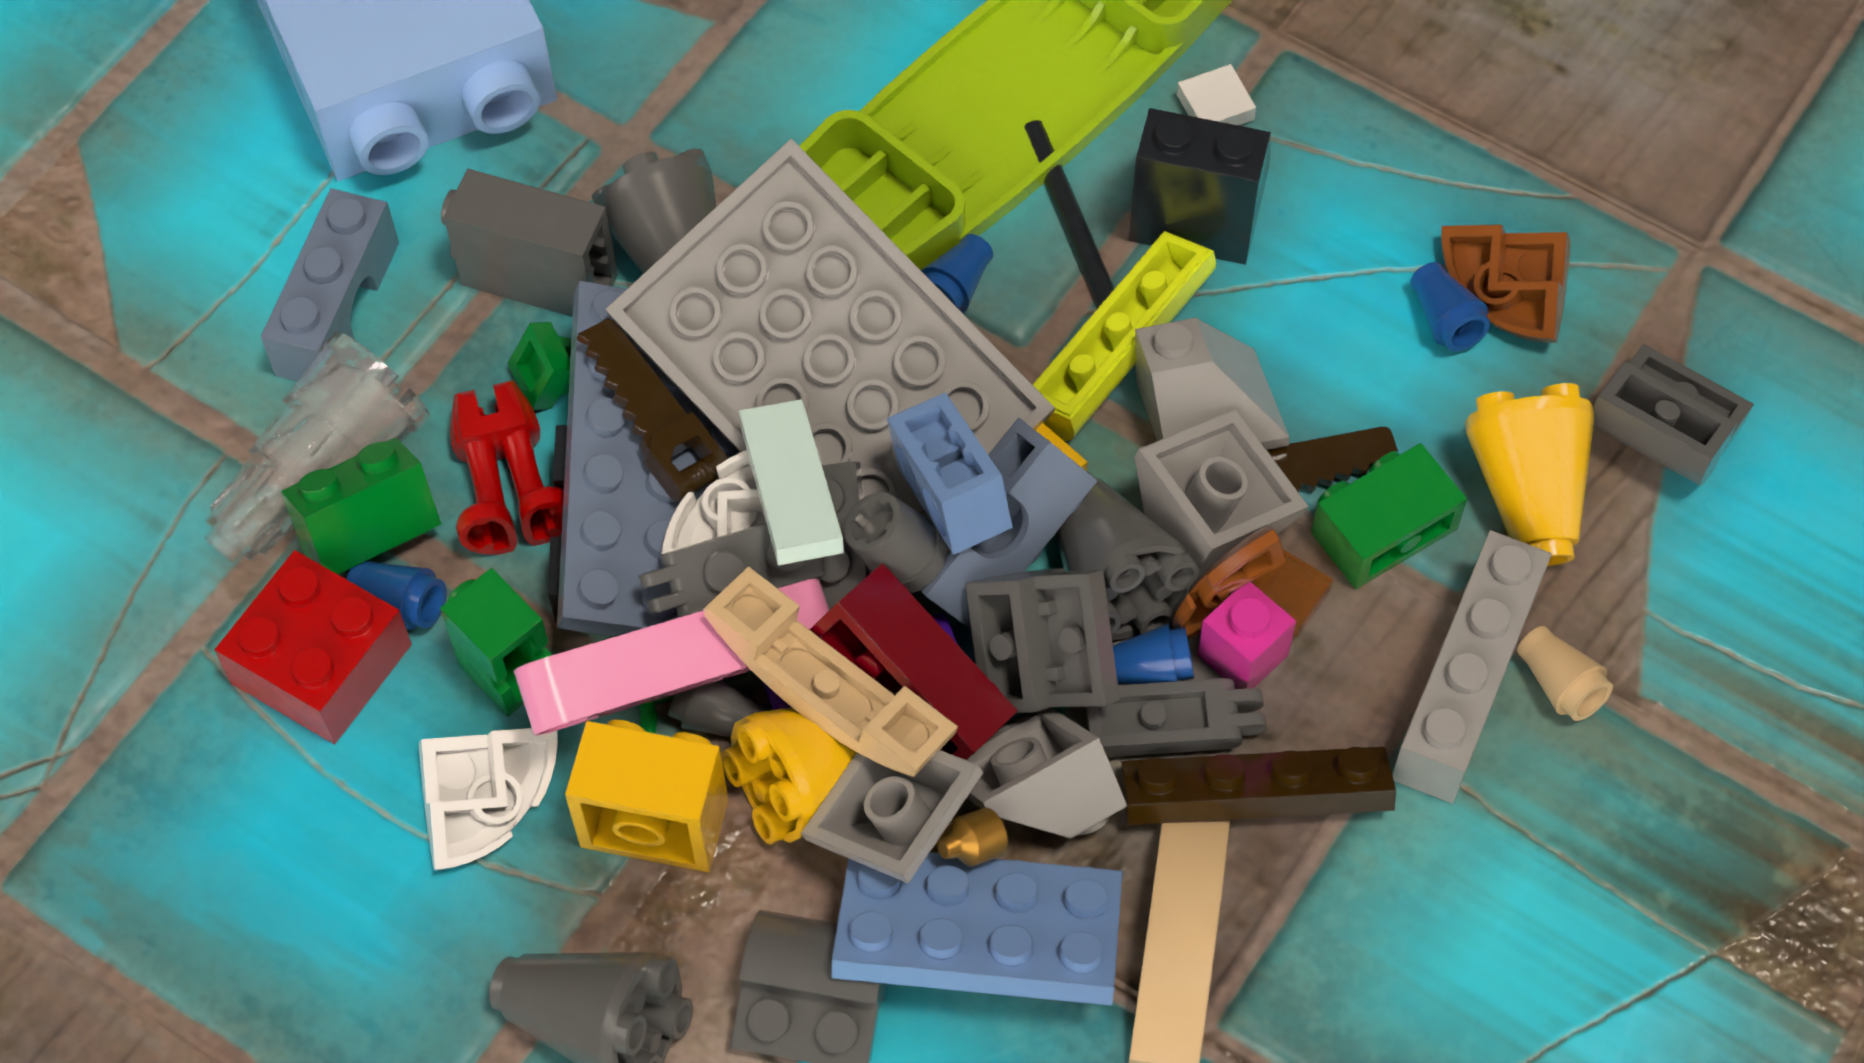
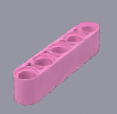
M819 578L808 579L777 588L800 605L797 621L808 629H811L829 611ZM700 611L528 663L515 669L514 674L534 736H538L752 670L747 667L717 633L705 617L704 611Z

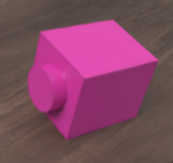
M1249 582L1234 591L1203 620L1197 655L1223 678L1232 679L1235 683V689L1255 688L1289 656L1296 620L1253 583Z

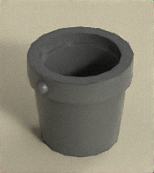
M875 492L862 498L848 513L844 524V537L848 545L867 566L870 574L883 563L910 593L920 591L934 581L945 565L949 548L925 510L916 511L887 492Z

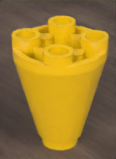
M1573 383L1550 385L1540 390L1541 396L1515 399L1514 393L1505 391L1481 395L1476 398L1477 411L1470 414L1465 421L1466 435L1508 536L1552 553L1547 567L1572 561L1575 558L1573 546L1579 542L1594 425V411L1591 402L1580 397L1579 386Z
M791 707L753 713L734 723L731 734V747L721 752V759L726 777L735 787L742 786L753 808L752 819L757 833L764 842L771 845L781 839L791 843L803 837L801 832L857 752L824 732L814 722L808 720Z

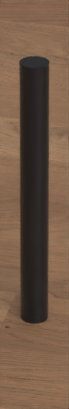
M1034 120L1025 124L1024 128L1038 161L1041 163L1054 152V148L1042 121ZM1059 164L1046 175L1044 185L1098 309L1115 288L1063 167Z

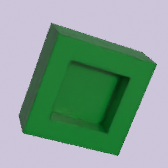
M551 322L529 323L507 362L520 390L526 396L533 410L552 409L560 396L569 393L571 338L558 336Z

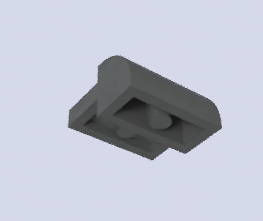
M1643 344L1629 363L1625 361L1599 394L1593 407V427L1695 484L1702 486L1712 474L1725 449L1746 421L1754 404Z
M1064 568L1043 569L999 575L965 583L976 666L997 686L999 691L1018 710L1017 712H1037L1049 707L1107 706L1120 701L1103 569L1064 571Z
M759 910L752 923L739 975V980H742L730 1048L810 1063H871L880 1005L884 1001L886 984L832 978V956L838 923Z

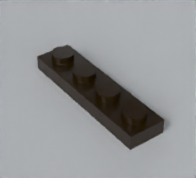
M1385 746L1310 751L1288 750L1273 753L1219 754L1215 756L1121 761V783L1123 797L1127 804L1125 810L1128 825L1395 811L1396 787Z

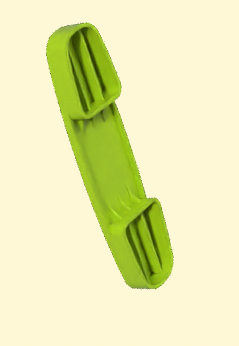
M987 0L902 71L860 111L843 110L828 116L799 147L922 270L957 245L965 235L975 234L980 236L1042 186L1045 177L1052 168L1059 164L1064 167L1132 106L1187 51L1233 0ZM1034 120L1042 121L1054 148V152L1041 163L1038 161L1024 128L1025 124Z

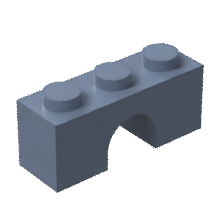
M330 188L261 334V340L275 376L333 390L355 342L351 330V310L356 292L359 287L378 291L399 245L387 202Z
M1019 417L988 454L1002 475L1013 528L954 555L949 549L943 569L934 581L920 590L927 598L969 629H971L965 583L999 575L1025 572L1029 565L1037 560L1043 548L1067 518L1079 508L1084 497L1097 482L1094 477Z

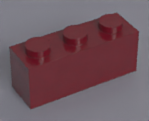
M883 563L839 600L809 629L892 694L896 695L906 686L957 725L956 734L940 751L967 760L1018 711Z

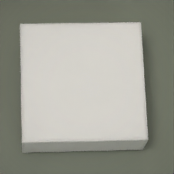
M1231 64L1178 82L1177 96L1188 116L1238 126L1255 120L1256 106Z

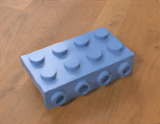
M929 852L910 882L906 883L848 859L832 956V978L1112 1006L1123 871L992 859L970 867L958 858L944 859L940 853Z

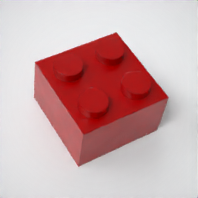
M294 550L214 650L232 685L335 745L408 651L412 643L399 609Z

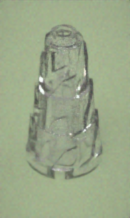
M336 331L320 347L318 356L282 399L286 404L248 451L252 455L212 503L211 514L205 520L206 525L211 531L205 536V541L232 564L240 556L250 562L259 553L266 554L294 528L280 492L281 490L298 483L303 476L314 470L328 469L358 455L359 451L369 444L386 442L395 437L402 442L410 433L417 432L430 416L428 409L411 388L399 399L397 396L401 393V389L395 382L399 376L360 343L344 333L339 335Z

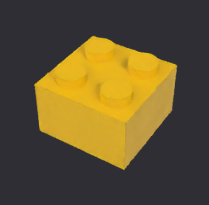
M610 720L607 724L586 721L565 793L580 848L710 873L729 800L720 747L712 745L704 737L687 732L675 733L672 737L649 733L639 725L625 720Z

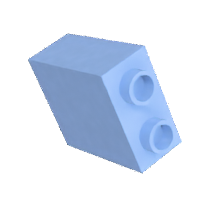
M256 0L337 182L365 171L375 175H390L401 172L417 163L426 153L427 148L476 130L490 134L514 130L529 121L539 107L557 101L544 29L529 0Z

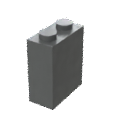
M468 168L457 190L451 189L445 197L441 210V222L443 225H446L451 244L450 255L452 259H455L462 286L573 317V297L579 281L613 286L617 279V267L606 207Z

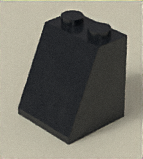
M1149 108L1136 156L1129 241L1152 246L1159 236L1166 231L1213 250L1215 259L1246 265L1270 166L1271 132Z

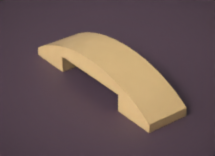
M749 566L705 607V617L749 669L802 716L814 722L824 732L859 754L892 770L914 777L956 734L957 725L906 686L896 695L892 694L798 622L797 617L800 605Z
M1230 820L1162 823L1129 1063H1199Z

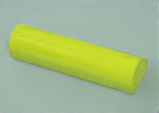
M1164 231L1033 383V386L1055 407L1054 413L1044 424L1063 441H1070L1076 436L1136 364L1135 329L1170 323L1216 269V259L1213 250Z

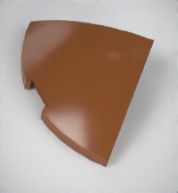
M1502 225L1442 226L1441 241L1447 270L1455 280L1486 304L1488 308L1487 318L1490 324L1510 335L1523 339L1557 343L1568 280L1571 246L1568 233H1506Z
M1267 525L1239 542L1219 558L1187 594L1174 615L1171 630L1186 627L1188 640L1201 634L1203 620L1229 597V593L1285 564L1281 541L1275 530Z

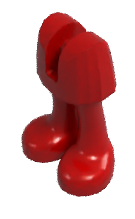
M514 380L493 385L497 403H495L496 413L485 415L483 409L479 407L475 389L454 394L450 420L452 450L459 460L468 464L476 497V504L469 506L459 515L455 528L461 544L466 549L479 554L501 555L514 551L517 546V535L511 514L505 504L497 460L505 458L519 501L518 512L525 540L533 546H538L550 542V537L562 535L564 490L558 487H544L534 454V447L540 440V425L532 406Z

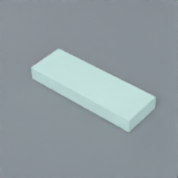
M803 400L739 410L740 427L777 564L783 565L844 553L843 536Z

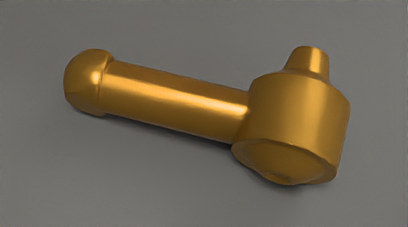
M985 807L953 819L951 825L946 827L930 853H940L944 859L958 858L965 865L973 867L1005 854L1008 842L1006 830L998 814L991 808Z

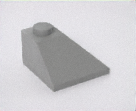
M1196 317L1135 329V381L1157 441L1236 409L1266 450L1289 445L1288 432L1256 352L1252 347Z
M1236 409L1138 449L1134 456L1144 514L1189 551L1200 571L1199 577L1193 586L1219 558L1239 542L1267 525L1272 527L1276 534H1279L1303 515L1309 507Z
M1051 707L1037 712H1030L999 729L967 759V761L979 765L983 771L982 776L967 796V799L981 809L985 807L991 808L1000 818L1072 838L1076 835H1085L1100 829L1108 822L1109 816L1127 807L1099 737Z
M939 750L912 777L885 767L857 752L801 834L806 841L909 883L982 776L983 771L977 764Z

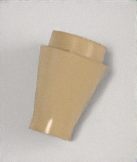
M1546 626L1533 629L1518 645L1517 653L1528 664L1558 714H1568L1574 721L1586 719L1601 708L1611 695L1613 685L1606 678L1607 669L1555 636Z

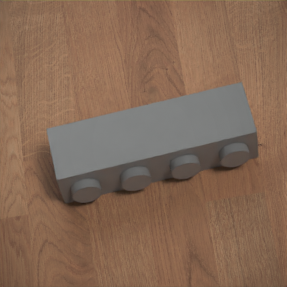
M1492 530L1489 531L1402 743L1392 774L1395 782L1448 803H1454L1552 553Z

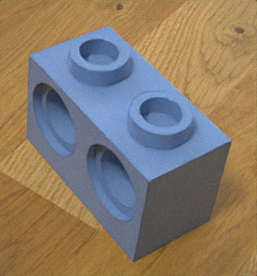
M946 392L886 418L898 469L953 555L1013 528L1002 475Z

